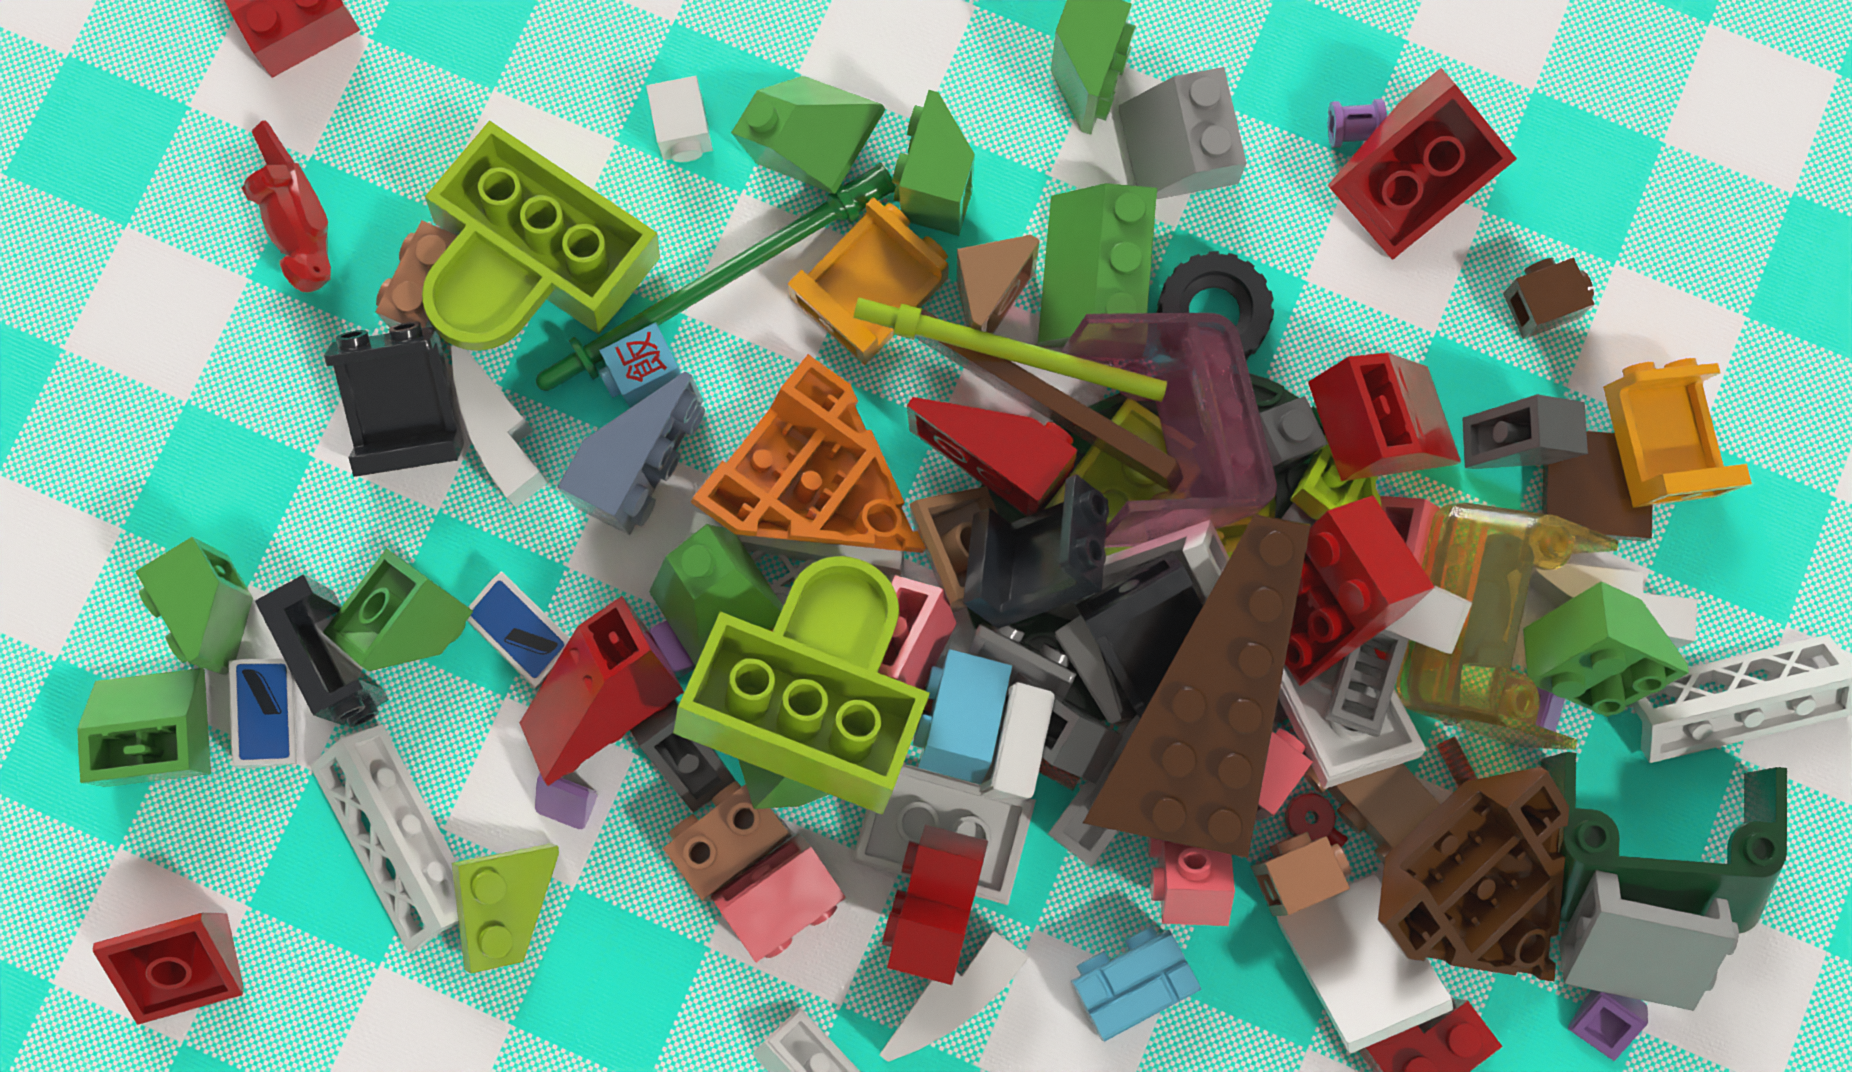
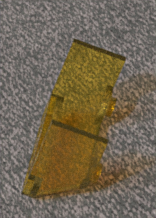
M1467 502L1442 506L1435 513L1432 520L1422 569L1434 586L1472 602V605L1452 654L1409 639L1396 681L1397 694L1403 705L1413 712L1515 747L1576 750L1577 739L1536 725L1540 706L1539 693L1536 685L1529 677L1511 670L1532 568L1535 567L1541 570L1559 569L1568 562L1571 554L1617 551L1619 541L1555 515Z

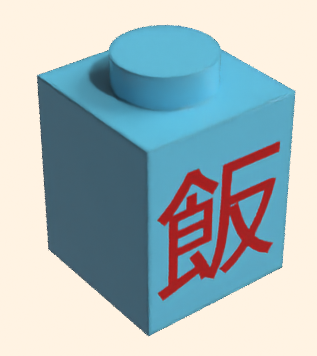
M656 322L599 350L607 366L598 371L610 395L614 398L622 394L629 408L682 374Z

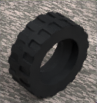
M1209 251L1207 255L1200 256V254L1191 256L1188 262L1184 264L1181 262L1174 268L1173 274L1170 277L1168 276L1164 283L1157 303L1156 324H1159L1160 327L1158 334L1161 341H1165L1169 347L1168 351L1173 357L1177 356L1183 361L1182 364L1190 368L1195 366L1226 371L1236 364L1240 366L1248 360L1249 356L1257 352L1270 329L1269 327L1274 316V309L1271 306L1274 300L1272 290H1268L1266 278L1262 273L1259 274L1254 269L1255 265L1248 260L1245 262L1237 258L1238 255L1232 253L1225 255L1219 254V251ZM1208 288H1219L1229 292L1236 299L1240 309V317L1232 331L1221 336H1209L1200 332L1193 325L1189 316V305L1193 297L1200 291Z

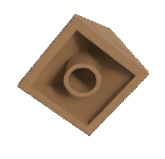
M1030 234L957 249L956 281L966 327L994 334L1036 271L1040 243L1038 238Z
M987 486L917 499L910 503L911 520L926 547L925 553L939 587L944 589L953 613L967 608L963 604L973 514L987 508H991L997 513Z

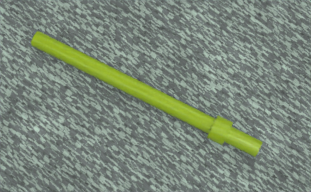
M860 297L856 304L853 318L894 329V335L914 340L915 335L1159 402H1162L1165 395L1167 381L922 315L921 308L902 303L900 308Z

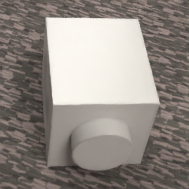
M697 76L646 85L656 139L663 160L673 159L675 162H690L700 158L702 153L713 151Z

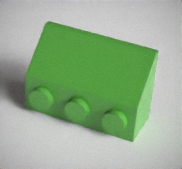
M1104 183L1051 196L1037 345L1140 354L1146 332L1157 188Z

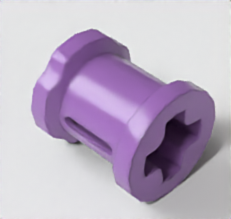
M1382 98L1374 99L1368 105L1342 106L1339 101L1330 102L1327 127L1331 147L1340 148L1343 142L1366 141L1387 117L1384 100Z

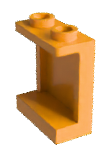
M874 197L866 204V214L808 274L801 269L787 283L791 300L864 365L894 336V329L853 318L858 298L900 308L901 303L920 308L948 280L949 265L945 261L948 256L936 241L928 236H925L923 239L919 238L908 228L910 222L901 210L891 203H887L884 207Z
M1685 358L1664 365V368L1656 369L1654 362H1643L1624 368L1622 370V378L1603 386L1633 508L1714 498L1752 484L1747 464L1723 465L1703 387L1705 380L1721 374L1718 363L1698 365L1696 358Z

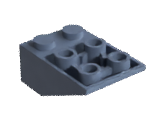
M683 372L582 441L558 485V489L575 508L629 536L635 525L642 527L646 523L656 502V499L651 497L661 479L667 481L674 473L681 456L676 450L685 434L692 436L695 433L705 413V408L701 406L703 398L693 376Z

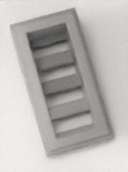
M1078 616L1055 632L1056 639L1107 721L1112 724H1118L1133 718L1134 713L1131 703L1082 616Z
M1384 629L1363 645L1386 652L1385 660L1361 652V646L1341 659L1325 719L1374 737L1380 736L1409 639ZM1356 662L1382 671L1380 679L1354 670ZM1350 680L1376 689L1375 698L1349 689ZM1344 699L1371 708L1370 718L1342 709Z

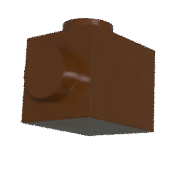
M1550 257L1530 265L1524 270L1525 275L1516 278L1503 293L1523 339L1578 320L1595 305L1593 301L1594 288L1591 279L1584 270H1579L1574 257L1556 263L1554 258Z

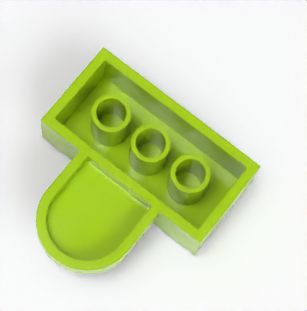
M490 120L425 195L434 224L458 236L429 270L423 285V305L429 322L436 333L446 342L458 348L481 351L493 349L509 342L524 328L546 299L599 335L660 259L658 233Z
M846 556L828 557L812 563L798 575L791 587L773 632L720 612L678 705L673 734L883 815L930 694L878 673L899 615L898 598L891 582L879 569L863 560Z

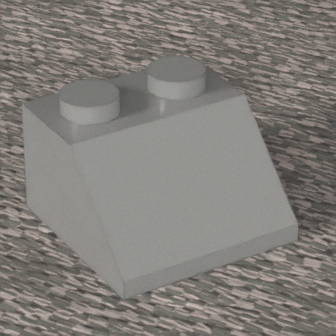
M1224 67L1173 76L1119 105L1118 109L1135 185L1157 188L1156 200L1239 184L1247 162Z

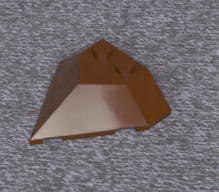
M1535 767L1465 781L1385 856L1378 921L1405 957L1419 961H1425L1426 957L1444 960L1451 966L1516 976L1517 972L1533 974L1540 980L1555 982L1556 963L1549 958L1551 937L1559 935L1565 856L1558 852L1560 828L1568 826L1569 805L1549 772L1542 767Z

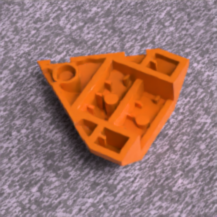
M809 354L806 355L782 385L770 409L727 462L722 460L690 502L736 535L923 553L926 550L918 530L913 532L902 509L905 502L872 430H866L857 411L856 404L858 399L851 384Z

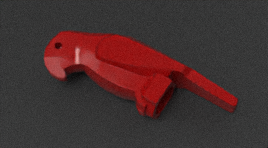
M262 120L251 132L267 165L248 176L241 189L248 201H253L259 205L261 219L269 238L279 251L286 255L279 262L288 282L301 292H313L319 290L331 280V266L328 259V219L318 196L299 163L293 161L270 124L266 120Z

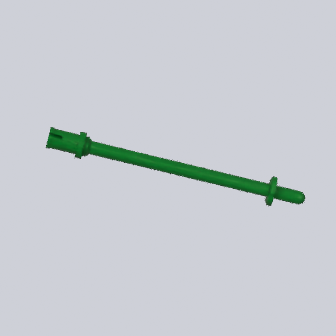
M877 163L875 167L845 185L841 184L835 194H828L825 203L587 345L582 346L581 342L575 337L569 339L575 352L541 371L536 378L537 387L543 391L552 390L584 370L588 371L593 380L598 378V370L594 364L604 359L599 350L655 322L658 326L836 219L848 220V222L852 223L860 217L859 212L866 208V204L873 197L880 200L888 194L895 192L896 186L892 183L891 175L882 163Z

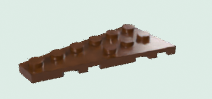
M1253 515L1084 819L1083 824L1248 858L1311 524Z

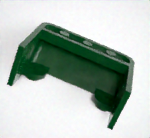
M1563 752L1541 759V767L1549 772L1569 805L1568 826L1560 828L1558 852L1565 856L1560 921L1570 922L1595 870L1618 875L1620 895L1623 900L1705 916L1716 897L1728 900L1732 922L1737 923L1739 934L1745 933L1756 926L1787 857V768L1773 767L1744 773V824L1738 826L1731 833L1727 845V864L1619 856L1620 838L1614 821L1601 811L1575 808L1576 753Z

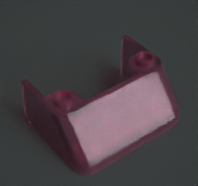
M1216 313L1086 314L1061 353L1101 364H1109L1112 367L1167 381L1162 402L1123 391L1119 392L1125 397L1136 401H1156L1167 453L1177 460L1184 478L1174 494L1170 491L1157 493L1150 500L1127 501L1106 526L1105 548L1137 546L1207 520H1211L1216 530L1259 513L1275 496L1277 483L1240 335L1235 325L1226 317Z

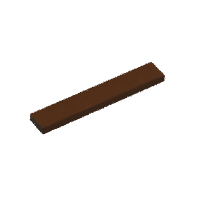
M921 308L922 315L939 319L938 317ZM915 335L922 343L1174 494L1184 479L1175 458L1012 361Z

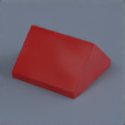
M202 912L93 943L92 952L137 1025L243 995L244 986L228 913Z

